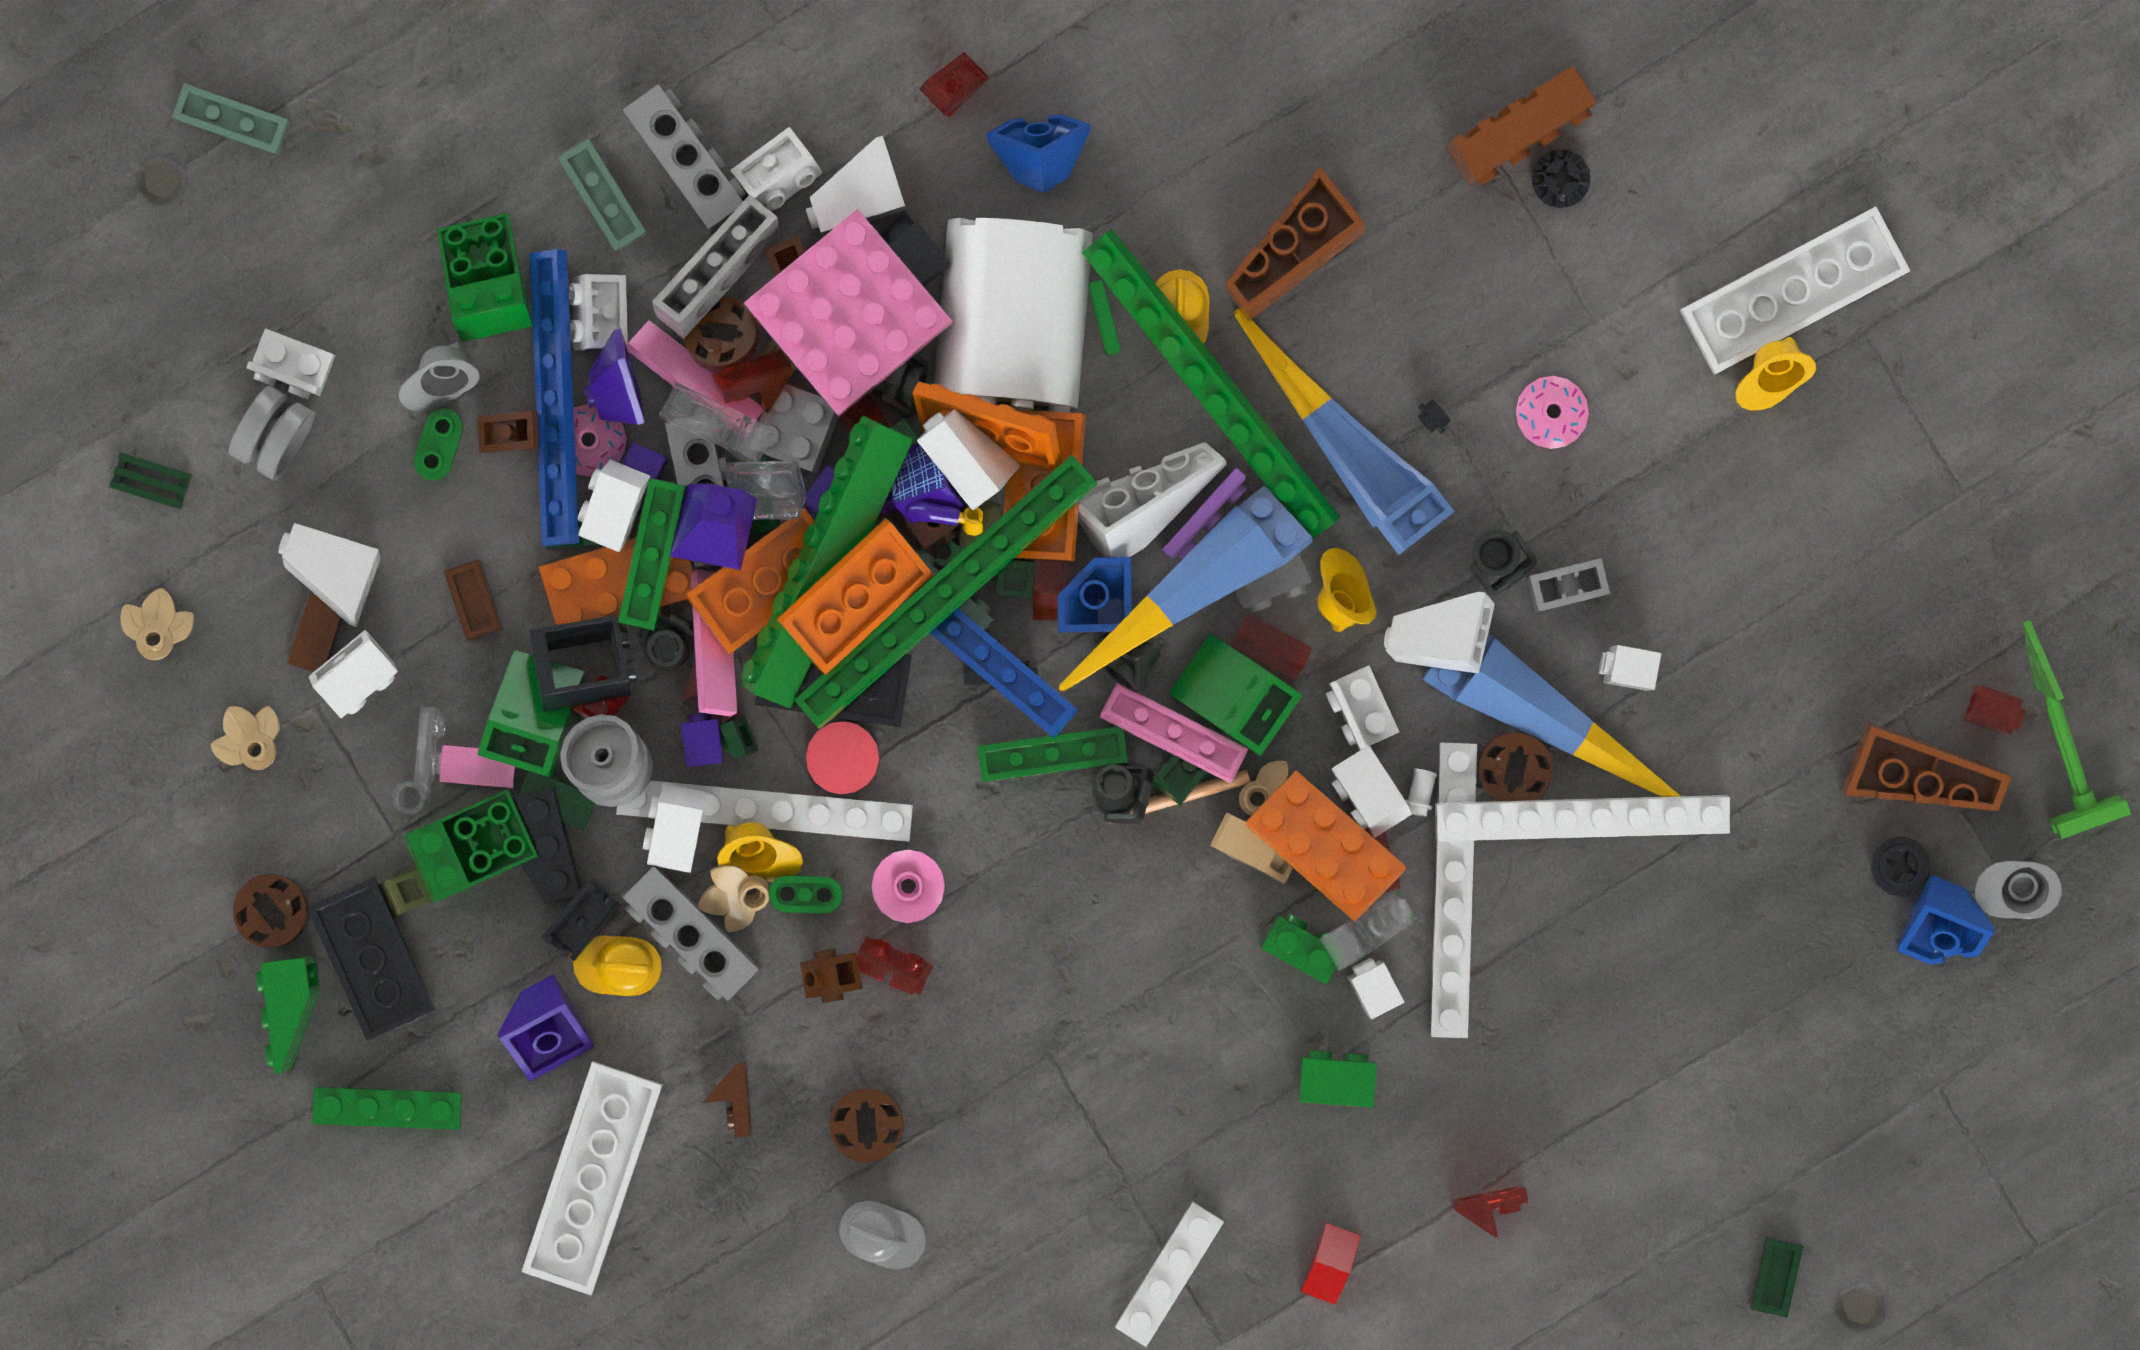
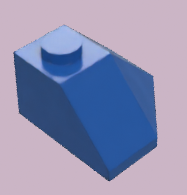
M1061 114L1048 116V122H1035L1031 124L1026 123V118L1011 119L986 135L987 141L1017 183L1045 193L1069 178L1091 130L1090 124Z
M1131 557L1093 558L1057 596L1058 633L1112 632L1132 611Z
M1931 875L1916 900L1898 944L1897 951L1930 965L1943 963L1946 957L1963 954L1965 958L1976 957L1981 954L1988 943L1995 927L1966 888Z

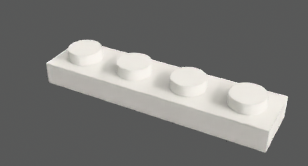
M1192 1201L1119 1318L1115 1328L1147 1347L1223 1225L1224 1220Z

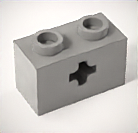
M1602 558L1526 577L1535 613L1611 594Z

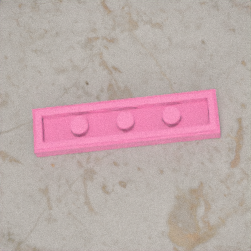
M650 320L628 342L627 349L629 353L741 439L761 417L764 410L762 406L719 373L705 369L697 364L684 346Z
M696 569L691 572V589L712 575L714 571ZM692 606L699 712L732 716L737 713L734 652L731 654L726 653Z
M1116 683L1100 714V718L1229 783H1232L1248 752V748L1119 683Z

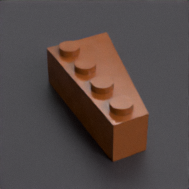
M1571 66L1535 88L1528 97H1521L1506 106L1495 118L1488 117L1478 123L1468 132V135L1464 136L1462 133L1455 137L1446 149L1468 184L1472 185L1478 181L1483 186L1500 175L1497 168L1509 161L1514 166L1530 156L1528 148L1539 141L1544 147L1562 135L1559 131L1561 127L1569 122L1576 127L1593 115L1590 109L1597 102L1575 67Z
M1321 167L1316 170L1303 190L1299 191L1282 216L1274 222L1261 242L1253 248L1225 283L1227 294L1248 321L1366 233L1364 221Z
M1867 721L1841 790L1848 796H1866L1877 799L1913 801L1915 803L1942 804L1953 807L1999 811L2011 776L2001 769Z

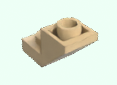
M1229 813L1225 814L1210 846L1285 884L1293 867L1246 827L1245 821Z

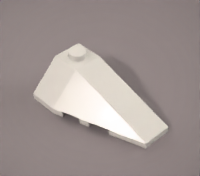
M1204 442L1165 456L1161 464L1142 470L1140 465L1129 469L1131 474L1129 476L1112 482L1109 481L1108 477L1096 481L1098 485L1079 501L1078 522L1094 547L1104 557H1131L1144 549L1227 465L1226 460Z

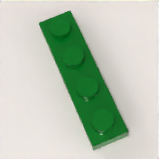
M649 478L618 623L649 630H656L672 559L670 556L687 487L685 485Z
M1120 727L1060 734L1055 738L1045 736L977 746L982 782L1128 762L1124 729Z
M316 1086L313 1092L312 1124L460 1130L463 1092Z

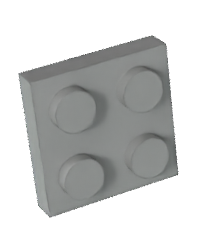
M775 380L749 449L817 474L839 417L821 396Z

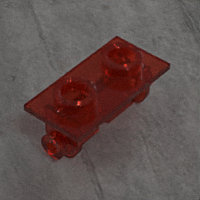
M1249 613L1231 644L1232 647L1293 680L1297 679L1313 649Z
M867 936L857 955L860 973L881 982L887 971L894 973L889 985L910 995H913L914 992L921 995L933 968V965L926 963L922 957L916 954H905L892 948L884 940L871 939Z

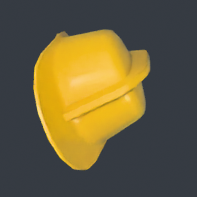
M1182 269L1169 271L1161 276L1155 284L1204 344L1209 330L1208 288L1203 280L1191 271Z
M1791 337L1762 346L1754 357L1753 370L1737 386L1735 392L1736 401L1742 408L1750 411L1773 407L1813 376L1816 371L1815 361L1810 355L1802 353L1796 341Z
M1340 548L1328 549L1322 554L1320 560L1323 586L1317 598L1318 609L1331 623L1335 632H1342L1347 627H1351L1356 623L1369 624L1375 619L1377 611L1363 567L1349 552Z
M757 822L727 826L724 847L717 856L719 866L734 865L741 867L748 876L757 875L769 883H773L781 876L796 875L803 864L802 855L795 846L775 839L767 827Z
M595 936L576 961H573L574 974L579 983L587 990L598 994L642 995L655 986L662 971L661 957L655 947L646 940L635 937Z

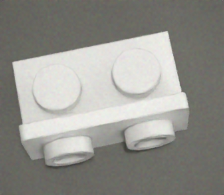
M790 127L731 169V172L747 194L755 198L769 211L780 208L787 199L802 188L810 186L822 174L812 155Z
M583 274L573 277L568 287L569 304L572 305L573 319L570 322V340L573 342L574 351L602 349L613 330L619 328L622 330L627 346L626 275Z
M265 329L253 361H249L246 368L255 372L253 379L273 387L276 380L289 385L287 392L308 399L310 393L317 396L321 395L336 355Z
M1369 665L1329 683L1331 691L1327 692L1326 696L1333 712L1341 711L1346 724L1341 726V729L1349 746L1356 744L1358 750H1362L1368 745L1370 746L1399 733Z

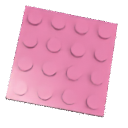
M858 209L744 302L747 309L838 417L953 323L950 317Z

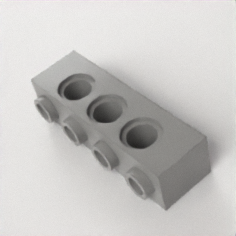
M658 84L624 108L623 111L712 233L741 205L742 199L747 194L735 177L730 181L726 179L720 170L726 165L714 148L706 151L700 143L699 139L704 134L694 120L690 118L685 122L677 110L683 105L673 91L669 88L664 92ZM664 118H671L676 121V129L669 136H662L657 133V124ZM688 147L694 148L698 153L695 163L689 166L681 165L678 162L680 151ZM707 177H713L719 181L718 191L710 196L703 195L699 190L701 181Z
M749 195L652 301L656 317L684 339L779 235L781 231L777 216Z
M705 414L665 423L677 484L687 486L689 484H700L703 481H712L715 485L725 487L724 479H729L730 473L726 457L719 458L717 443L723 442L719 422H712L711 416ZM696 445H704L709 451L707 461L701 465L692 464L689 459L690 450ZM694 562L695 568L697 569L713 566L709 564Z
M653 866L622 897L628 902L624 907L625 910L639 923L645 919L654 928L650 933L653 938L665 949L671 945L680 954L677 961L690 974L697 971L706 980L703 984L704 988L718 1001L722 996L729 1001L761 969L658 866ZM659 899H665L672 904L673 914L668 920H660L654 914L653 908ZM685 925L694 926L699 932V940L694 946H687L680 940V931ZM711 951H718L725 957L726 964L720 972L711 971L706 965V957Z

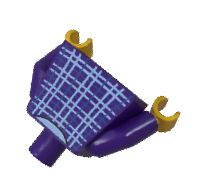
M919 443L912 445L880 512L885 515L898 509L911 523L933 522L956 526L957 523H963V529L969 535L976 536L983 532V523L981 522L983 521L982 510L977 507L972 511L968 507L964 512H960L959 509L964 507L963 498Z

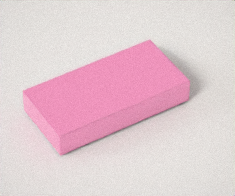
M443 745L439 782L514 788L516 767L478 756L479 748Z

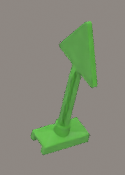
M2031 621L2022 622L2035 688L2045 695L2046 710L2073 791L2071 798L2075 809L2048 819L2052 833H2058L2059 837L2063 839L2131 815L2127 801L2116 794L2096 802L2093 790L2088 788L2063 707L2059 700L2064 699Z

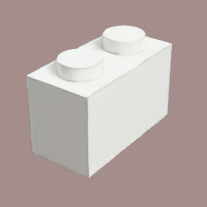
M611 459L602 470L596 468L588 486V489L593 490L590 502L585 500L578 515L577 521L582 522L578 536L620 552L629 540L651 476Z
M364 630L309 675L312 687L340 718H343L347 713L354 714L359 711L366 703V698L375 690L381 691L393 682L394 675L398 670L394 661L372 636Z
M1620 645L1609 647V652L1602 653L1599 674L1604 675L1603 683L1645 691L1655 690L1661 653Z
M1369 745L1331 768L1337 779L1331 783L1343 802L1349 798L1355 807V810L1350 812L1355 822L1364 830L1368 828L1374 838L1412 815L1408 804Z
M663 784L660 797H652L648 818L655 819L654 829L647 827L643 843V849L650 850L647 861L648 865L691 873L706 792Z
M1370 957L1351 967L1354 973L1347 976L1366 1015L1371 1020L1405 1003L1384 962L1381 960L1374 962Z

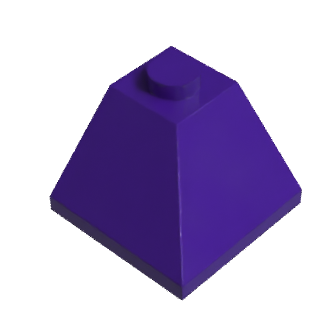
M621 328L615 329L588 372L590 385L585 386L584 391L589 407L597 408L600 419L639 425L645 423L641 392Z
M714 484L687 485L670 556L741 571L757 498L744 490Z
M554 975L520 992L498 1032L499 1039L529 1081L594 1047L572 1002Z

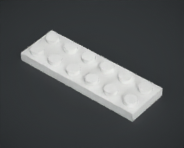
M1874 207L1682 308L1680 312L1715 375L1757 353L1762 346L1770 342L1780 341L1910 272V269L1877 207Z
M592 1061L521 1272L588 1295L593 1294L663 1084Z

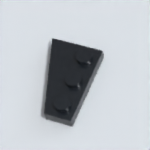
M555 787L512 797L538 857L521 864L526 875L544 903L575 896L582 887Z

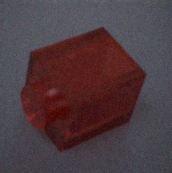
M1982 685L1975 686L1963 721L2003 735H2012L2013 729L2018 730L2025 715V709L2021 708L2023 700Z

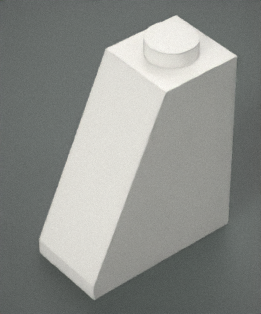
M883 136L877 137L810 197L812 207L806 208L812 230L819 228L822 236H825L857 209L868 222L906 210Z
M956 409L946 416L939 412L923 424L926 431L917 440L972 511L999 492L1020 467L1015 459Z
M294 523L291 533H284L279 546V554H282L284 567L349 625L357 627L380 563L379 549Z
M1475 592L1395 615L1392 626L1387 628L1384 636L1386 652L1396 662L1479 673L1495 603L1485 592Z

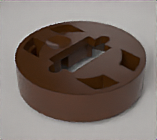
M722 296L712 307H719V309L709 310L684 338L688 352L693 360L701 367L715 372L731 371L745 364L754 354L759 339L757 324L747 307L734 298ZM736 309L743 313L742 321L735 314ZM706 322L737 327V332L742 333L743 336L741 338L735 337L734 342L703 337V331H698L697 328L699 326H706ZM700 348L707 354L706 359L699 355ZM732 357V360L723 362V359Z
M1513 731L1496 736L1484 747L1478 762V775L1481 784L1486 792L1496 801L1537 800L1547 790L1553 774L1552 760L1546 747L1538 739L1524 732ZM1494 746L1504 747L1494 757L1487 756ZM1522 746L1524 748L1523 754L1528 755L1521 787L1515 786L1514 792H1509V784H1504L1510 751L1516 752L1517 747ZM1534 754L1544 756L1546 768L1539 767L1538 760ZM1484 769L1492 771L1496 783L1486 781ZM1536 780L1543 782L1536 792L1528 790L1534 785Z
M274 874L260 875L249 880L239 890L233 905V918L240 934L250 943L264 948H280L296 941L305 930L309 920L307 909L309 902L303 889L292 879ZM280 881L289 885L285 890L273 888ZM256 892H259L262 896L267 893L286 916V919L282 921L286 926L284 930H281L278 926L273 929L253 905L257 901L254 897ZM299 899L301 910L296 913L295 901ZM246 910L248 921L243 923L241 913ZM258 932L269 934L263 941L254 937Z
M858 1089L848 1093L836 1104L830 1118V1133L834 1144L842 1154L858 1162H875L889 1156L899 1145L904 1132V1119L898 1104L889 1095L875 1089ZM863 1102L869 1104V1109H875L877 1141L872 1142L871 1149L865 1148V1142L859 1143L856 1110L862 1109L861 1105ZM890 1104L897 1116L889 1117L880 1105ZM850 1108L845 1115L844 1121L836 1122L840 1109ZM898 1129L894 1142L883 1143L887 1139L890 1130ZM845 1134L849 1142L854 1146L844 1147L838 1135Z

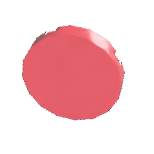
M846 721L829 723L818 730L810 740L806 753L808 772L815 783L826 791L837 794L854 793L868 785L877 772L880 760L878 746L871 734L860 725Z

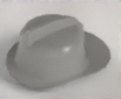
M458 342L449 346L430 348L423 354L418 370L400 386L398 392L400 403L406 409L414 412L427 413L441 409L477 384L480 378L478 369L468 362L463 346Z
M1996 862L1981 873L1975 885V900L1979 907L1988 915L1999 918H2041L2052 912L2058 905L2062 895L2061 882L2056 872L2047 865L2037 862Z
M867 1200L855 1203L846 1210L841 1218L839 1228L841 1242L848 1252L865 1261L885 1268L899 1270L916 1263L925 1251L926 1236L924 1228L915 1217L901 1210Z

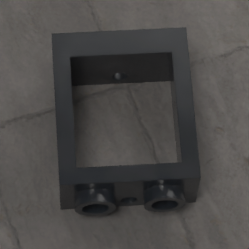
M617 615L529 630L543 711L631 696L630 682L636 681L633 659L627 661L625 659L624 649L630 648L626 627L619 628ZM611 640L618 678L555 689L548 651Z

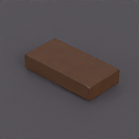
M478 559L445 570L444 574L466 640L469 641L502 630L503 628L480 560Z
M309 594L287 664L312 672L329 660L342 618L316 595Z

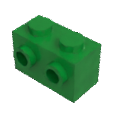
M1290 913L1286 919L1277 915L1260 948L1320 982L1327 984L1344 954L1343 951L1337 948L1340 941L1322 931L1318 937L1307 932L1305 929L1308 923Z
M1310 1050V1056H1301L1298 1101L1301 1103L1374 1108L1377 1063L1375 1061H1368L1369 1054L1347 1053L1346 1059L1332 1058L1331 1051Z

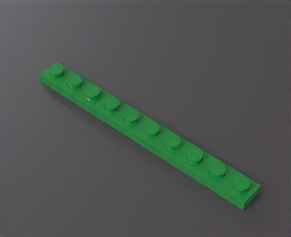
M1111 228L1086 248L1082 254L1271 493L1312 536V539L1341 517L1114 230Z
M1073 455L1069 456L888 616L826 675L820 676L794 701L819 729L824 727L1098 485L1097 482Z

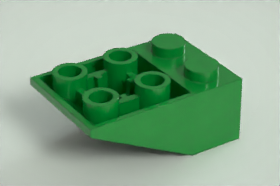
M504 213L437 229L451 316L461 343L532 327L527 291L509 214Z
M1211 633L1169 692L1171 696L1258 756L1263 754L1303 696Z
M517 650L513 651L488 718L477 755L543 776L552 777L574 706L543 711L533 655ZM550 661L555 689L581 684L585 671Z
M508 789L407 833L403 837L432 904L538 857Z
M316 955L261 963V971L256 972L257 989L259 993H264L266 1005L265 1008H261L262 1027L264 1030H269L270 1044L265 1046L266 1061L268 1067L273 1066L274 1074H281L292 1069L320 994Z

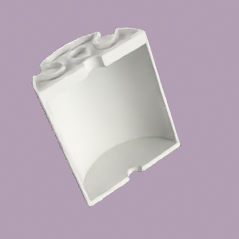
M955 218L948 220L944 256L951 265L943 271L940 307L953 323L937 336L933 384L942 385L949 391L962 395H975L983 401L997 405V401L1011 402V407L1015 410L1033 411L1034 405L1048 406L1049 412L1070 413V408L1078 409L1090 276V263L1082 252L1092 244L1093 233L1080 228L1063 229V225L1014 219L976 218V221Z

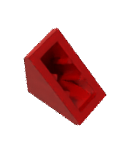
M1326 1222L1301 1292L1335 1305L1350 1275L1361 1235Z

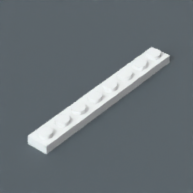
M1439 743L1437 803L1475 802L1477 744ZM1436 840L1430 1037L1468 1038L1474 840Z
M650 781L640 796L628 804L617 806L616 812L617 815L649 817L652 797H660L662 785L668 784L706 792L701 818L703 823L738 826L748 822H757L763 824L768 829L910 842L913 805Z
M1727 795L1435 803V840L1730 833V797Z

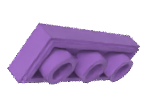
M1235 468L1162 549V552L1169 559L1174 560L1177 555L1184 559L1198 544L1193 539L1194 536L1202 528L1209 532L1220 520L1222 515L1217 511L1226 501L1233 505L1247 490L1242 485L1246 480V476Z

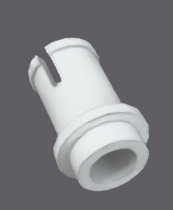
M1414 768L1408 800L1405 801L1409 806L1411 814L1426 817L1428 810H1432V806L1429 803L1437 773Z

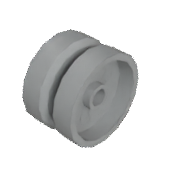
M268 385L256 397L241 420L231 440L228 454L245 464L257 458V471L276 481L289 467L305 442L313 425L316 412L299 402L287 408V395Z
M600 714L587 717L575 725L564 739L560 754L562 769L569 781L595 804L607 807L628 804L640 796L649 784L653 771L651 751L634 729L617 716Z

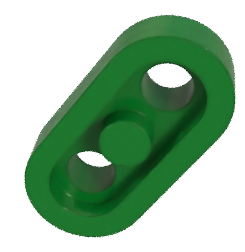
M437 409L428 416L415 454L414 466L417 473L430 481L441 480L450 473L463 434L464 426L462 419L450 409ZM442 420H447L450 424L449 431L444 434L439 433L437 430L438 423ZM430 455H436L439 459L438 466L433 469L428 468L426 465V460Z
M785 875L777 878L771 884L769 899L771 904L781 912L826 914L833 912L840 906L843 899V890L840 884L831 877ZM787 886L795 891V896L790 901L784 900L781 896L782 889ZM821 888H828L831 891L832 897L828 902H822L818 898V891Z

